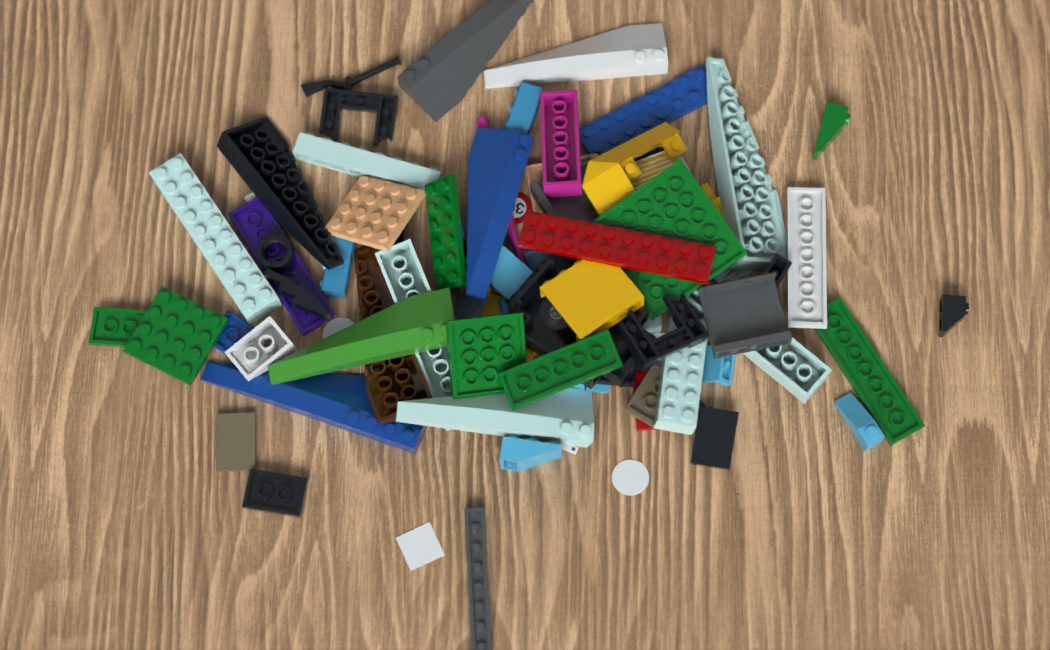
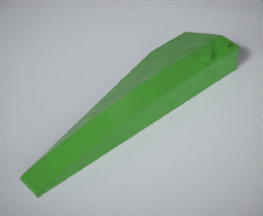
M450 288L410 296L269 365L268 371L271 385L447 347L446 320L456 319Z

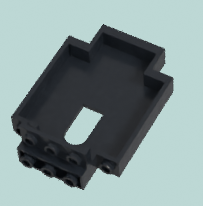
M551 259L545 264L542 263L534 271L532 277L522 285L520 291L510 299L508 304L509 313L523 312L525 346L539 356L577 342L576 334L567 328L561 330L548 329L542 324L539 317L540 306L547 298L546 296L540 297V287L545 281L552 280L558 275L556 272V262ZM644 307L634 312L642 326L647 322L649 310ZM628 317L608 329L623 367L581 383L590 390L602 376L622 388L639 367L619 328L621 322L625 325L629 319ZM646 331L651 340L656 338V336Z

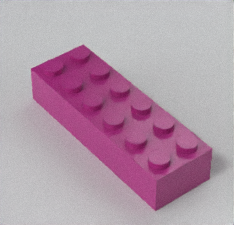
M577 90L540 92L544 194L547 198L582 196Z

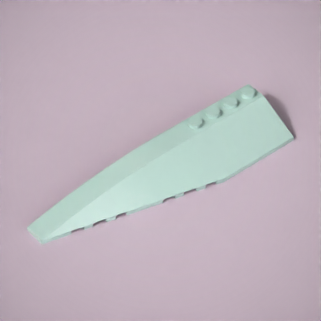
M707 57L706 79L709 128L722 217L748 253L731 265V268L738 270L764 269L768 266L775 253L787 259V237L777 190H774L771 182L773 180L771 175L767 174L764 165L766 163L764 158L759 155V146L749 121H746L743 114L745 111L743 106H740L736 97H738L736 89L734 90L730 82L732 79L724 59Z

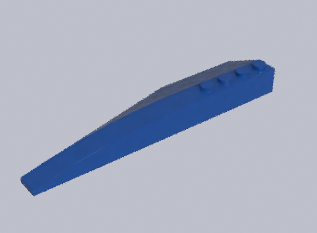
M207 362L200 379L201 381L413 454L417 453L427 427L402 422L379 424L366 391L365 376L325 373L271 385L269 371L248 381L234 364Z

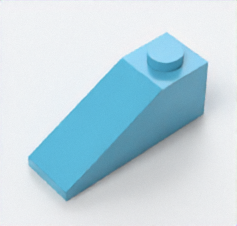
M852 393L834 401V404L864 452L883 441L885 436L879 426Z

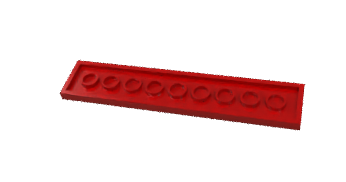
M530 210L526 212L518 241V247L707 285L716 252V247Z

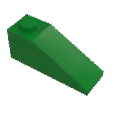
M830 102L826 103L812 159L816 160L842 132L844 125H848L851 115L847 114L849 107Z

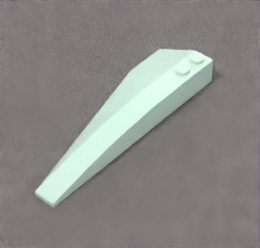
M569 388L514 411L511 409L506 393L453 399L452 396L397 402L395 422L504 437L516 435L520 437L519 439L536 438L540 442L552 440L562 445L584 448L590 446L594 438L592 391Z

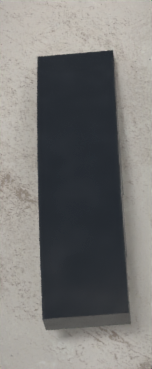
M267 268L264 274L266 280L279 286L280 294L292 299L295 309L330 322L329 312L316 298L290 279Z

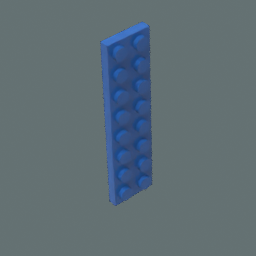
M703 64L579 128L580 141L587 153H598L599 156L664 122L669 124L708 104L706 67Z

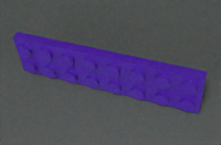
M256 197L228 213L265 274L267 269L260 264L257 256L259 242L270 234L287 236L275 217ZM275 243L266 248L264 255L269 262L276 263L285 258L287 250L283 244ZM293 248L294 260L291 265L285 270L276 273L290 279L316 298L329 312L331 320L336 318L333 310ZM271 283L302 336L309 334L328 322L295 309L293 300L282 296L278 289L279 286Z

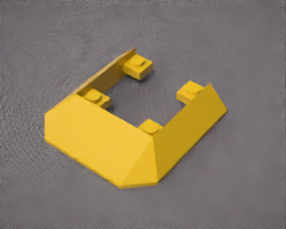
M664 122L588 161L582 188L599 216L635 192L630 181L641 176L642 173L634 159L661 145L670 160L688 151L679 136L681 131ZM708 182L701 185L700 187L722 216L720 196H715Z

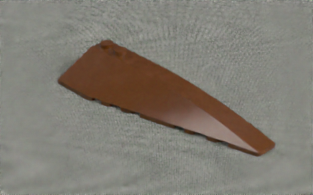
M369 246L354 251L360 321L395 304L374 250ZM415 354L364 365L366 391L379 424L396 421L398 401L432 398Z

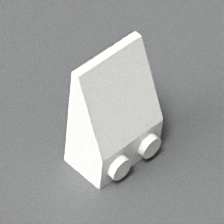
M269 316L226 350L225 354L243 376L250 381L268 371L269 365L296 352L297 348Z

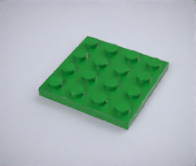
M162 286L123 352L191 386L229 320Z
M523 312L446 320L451 396L453 399L505 393L498 373L527 362Z

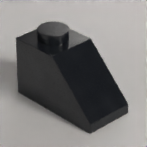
M775 253L764 272L776 273L775 284L777 288L792 262Z
M942 295L939 300V337L945 336L968 314L969 303H966V296Z

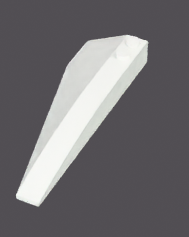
M662 23L624 26L485 70V89L521 86L522 82L537 85L668 74V54Z

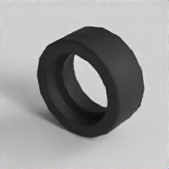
M270 234L259 242L257 256L260 264L265 269L268 268L274 272H279L291 265L294 260V250L287 237L281 234ZM280 243L287 250L285 258L276 263L269 262L264 255L266 248L271 244Z

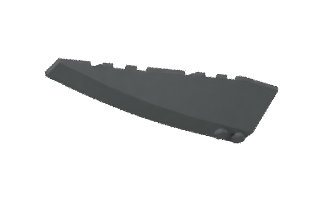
M534 0L490 1L397 76L399 87L437 122L463 100L466 92L474 85L479 74L484 71L489 60H492L507 39L510 31L515 28L520 17L525 14L528 6Z

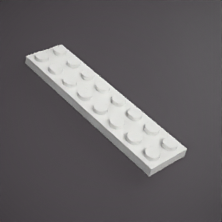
M787 187V260L792 262L787 271L788 328L827 329L825 188Z

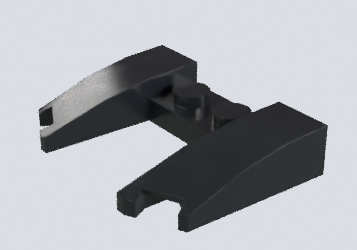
M325 88L319 133L322 135L325 132L332 137L331 139L334 142H337L343 110L377 113L373 147L379 146V142L387 139L391 142L393 141L399 97L398 95Z
M665 294L662 297L677 329L658 338L650 339L632 310L626 315L629 319L625 325L622 322L619 324L625 342L641 371L684 348L689 347L690 349L701 344L708 338V331L684 295L680 296V301H671L669 294Z

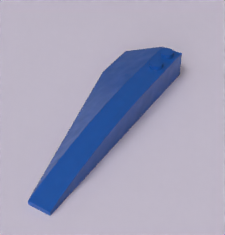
M477 128L468 156L466 295L483 301L486 298L534 141V136L518 130Z

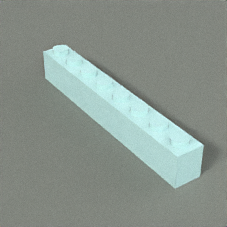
M300 132L293 149L294 157L297 160L357 177L361 175L375 177L424 190V193L426 184L442 178L441 172L434 167H422L416 162L408 163L398 157H387L381 152L373 153L363 147L355 148L345 142L337 143L328 137H316L315 134L310 132Z

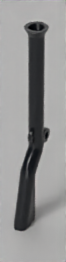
M397 55L394 59L353 78L350 76L345 77V81L342 83L329 79L301 84L300 86L306 97L328 87L352 91L353 85L402 64Z

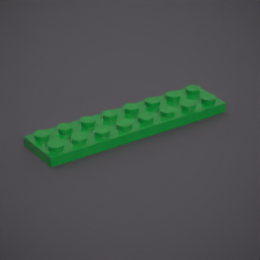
M838 298L827 304V329L814 328V330L868 413L879 426L889 445L892 446L924 428V423L842 299Z

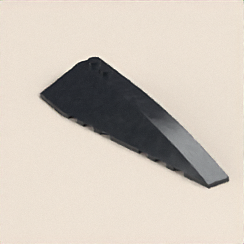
M266 116L223 131L217 144L218 149L277 221L326 269L330 270L344 264L336 243L330 237L331 233L324 229V218L321 213L319 214L317 210L318 205L307 182H304L303 174L295 164L296 159L289 151L288 142Z

